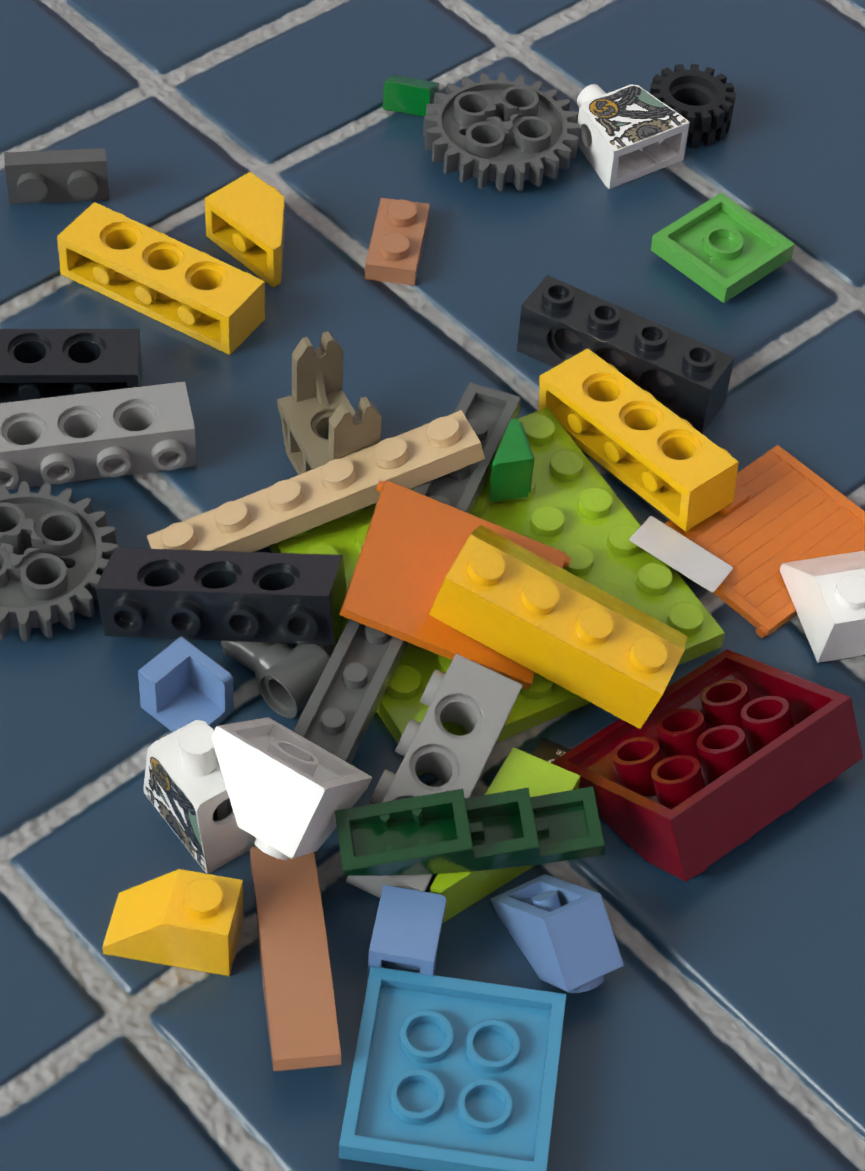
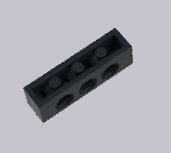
M549 275L544 278L521 306L517 351L555 367L588 348L604 361L615 366L621 374L641 389L651 393L657 401L677 416L687 420L701 434L726 402L734 357Z
M0 329V403L141 387L140 329Z
M115 548L96 586V593L105 636L178 639L182 636L184 639L335 645L344 618L339 613L347 593L343 555Z

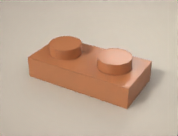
M380 199L365 263V279L415 286L429 222L430 204L403 199Z

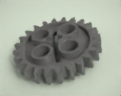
M500 72L498 79L492 81L485 73H481L480 82L474 83L465 76L462 77V88L448 83L446 85V94L436 92L434 94V104H427L423 123L425 150L432 151L433 163L444 162L443 172L445 174L459 170V182L461 183L474 177L478 179L477 184L480 189L485 187L489 181L495 182L498 191H503L505 184L511 182L521 191L526 180L539 187L542 186L543 175L554 180L557 179L559 168L568 170L570 168V159L576 158L581 125L577 124L578 113L577 111H569V99L557 100V89L543 92L542 81L540 80L529 86L524 84V75H519L512 82L507 80L504 72Z
M22 481L18 493L10 494L3 484L0 485V640L3 641L11 629H19L20 637L25 642L29 640L32 628L39 627L47 638L53 637L54 623L61 622L65 627L73 630L75 629L74 614L76 612L91 618L95 615L93 600L98 601L96 586L114 549L118 548V544H116L115 528L107 526L106 513L104 511L93 513L92 501L89 497L74 504L73 490L71 488L65 489L58 496H53L51 485L48 482L40 488L38 493H30L27 481Z

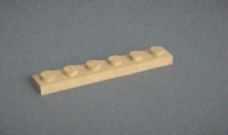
M462 410L448 416L437 418L428 424L398 436L384 439L378 444L340 459L329 461L325 465L290 479L279 481L270 487L235 501L226 502L215 509L185 521L171 524L165 529L147 535V539L151 549L255 552L377 503L380 492L375 491L379 480L384 482L388 480L407 489H412L484 460V452L479 438Z

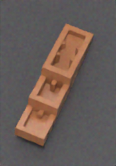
M258 847L250 848L251 874L256 905L262 984L273 1072L341 1065L336 1006L315 854L312 852L297 858L281 860L264 853Z

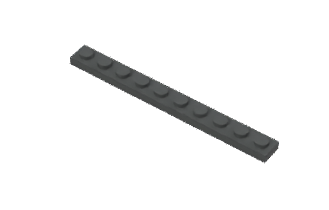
M469 382L455 412L462 410L481 442L485 459L416 487L415 492L471 514L491 473L493 460L510 419H517L520 413L521 397ZM349 619L293 732L351 764L409 643Z

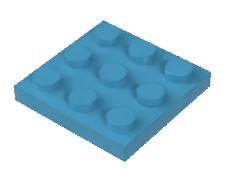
M370 966L339 1143V1158L422 1171H547L566 994Z

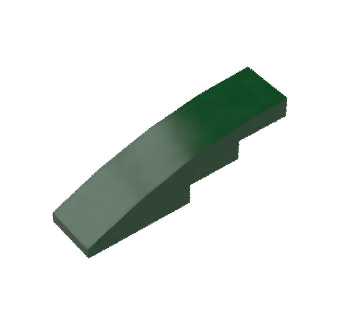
M593 786L530 797L529 787L465 798L463 789L335 811L344 876L474 872L540 865L605 855V845Z

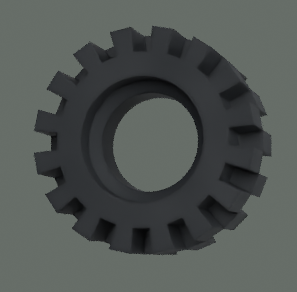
M677 64L674 67V72L667 67L661 70V76L658 74L654 76L649 93L690 122L687 136L690 148H699L700 141H703L706 147L714 145L715 139L721 141L725 138V133L729 132L736 98L732 82L726 83L727 77L722 73L715 77V69L707 67L703 72L698 70V64H691L690 70H685L683 64Z

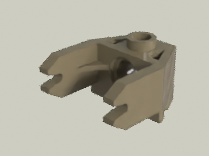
M329 331L323 332L320 345L316 349L313 348L308 337L300 340L292 352V395L277 399L286 454L298 475L325 465L334 459H340L378 444L381 441L382 416L377 407L367 397H362L358 410L355 412L342 390L343 349L338 340Z

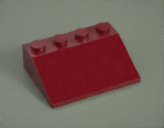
M726 649L667 687L641 729L619 718L551 763L580 775L578 789L593 786L599 816L646 862L687 882L695 875L704 872L708 866L738 845L751 839L754 834L778 817L794 809L798 803L818 789L838 778L841 773L863 759V753L851 697Z

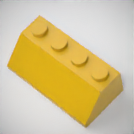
M482 525L470 534L447 573L429 615L639 729L642 728L662 697L685 651L688 637Z

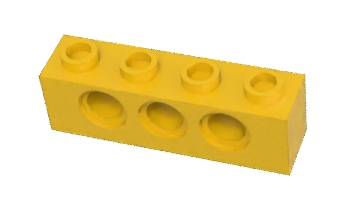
M96 202L91 204L57 235L61 275L229 356L265 320V281Z
M585 349L540 375L538 411L548 408L582 451L685 532L734 502L739 461L733 458L727 450L717 446L693 428L687 420L677 416L657 401L651 393L641 389L621 374L615 366L604 361L590 349Z

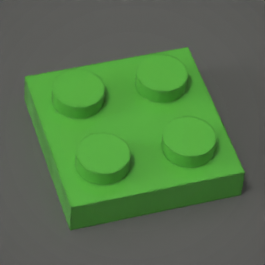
M719 193L655 233L652 237L651 251L725 303L791 260L795 244L730 198Z

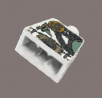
M591 84L580 92L577 98V105L579 107L577 124L581 125L578 146L608 189L684 160L690 122L639 85L631 84L606 93L597 84Z
M195 720L155 741L148 747L144 794L205 873L209 874L250 851V848L257 846L254 843L256 837L237 826L211 738L214 729L203 720ZM215 809H217V821L213 820Z

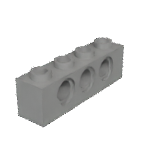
M185 381L0 403V485L3 484L7 490L19 489L22 481H27L29 487L43 486L46 482L50 483V485L197 466L195 426Z
M455 654L446 674L435 669L420 700V703L429 706L422 723L413 719L409 720L395 750L396 753L404 756V759L396 774L385 769L369 803L376 804L463 789L465 798H470L523 685L459 654ZM453 722L459 724L465 729L467 735H453L444 729L442 723ZM420 772L433 773L440 778L443 785L439 787L427 786L418 779L416 774ZM433 874L348 876L346 882L380 898L383 885L425 892Z

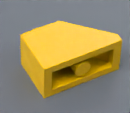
M248 172L205 198L206 237L273 288L281 284L284 247V196L274 186L268 185L252 172Z
M177 869L120 892L102 946L103 954L230 976L244 923L243 880Z

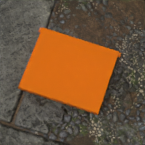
M776 445L737 473L733 503L686 532L671 520L664 523L733 567V570L713 593L756 627V634L760 638L768 637L797 615L779 570L782 563L865 550V511L779 445Z
M379 480L375 491L380 492L339 615L453 660L455 654H459L522 684V688L528 690L532 685L535 672L429 615L447 573L470 534L480 525L562 569L569 566L571 557L566 556L567 553L403 486L385 480V482Z

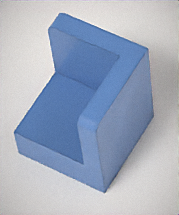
M182 636L138 670L141 708L172 732L195 720H203L214 729L234 712L232 675Z
M383 885L369 948L367 983L370 966L416 972L431 976L435 975L438 943L446 907L445 896Z

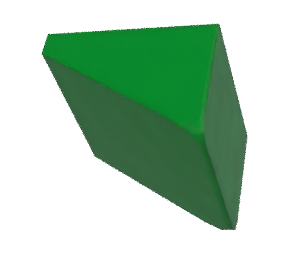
M392 75L384 83L383 109L424 117L426 116L427 104H434V94L438 93L440 83Z
M518 418L510 419L493 460L489 489V500L491 502L525 498L531 493L535 458L523 424Z

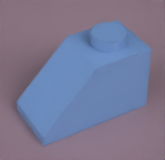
M544 874L491 898L495 912L540 980L569 993H581L598 987L604 982L603 975L624 966L601 893Z

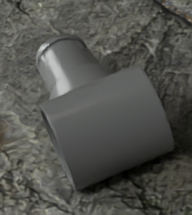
M221 641V646L224 647L221 649L222 653L255 673L262 697L271 709L285 718H294L305 708L330 659L328 654L317 644H299L293 649L285 643Z

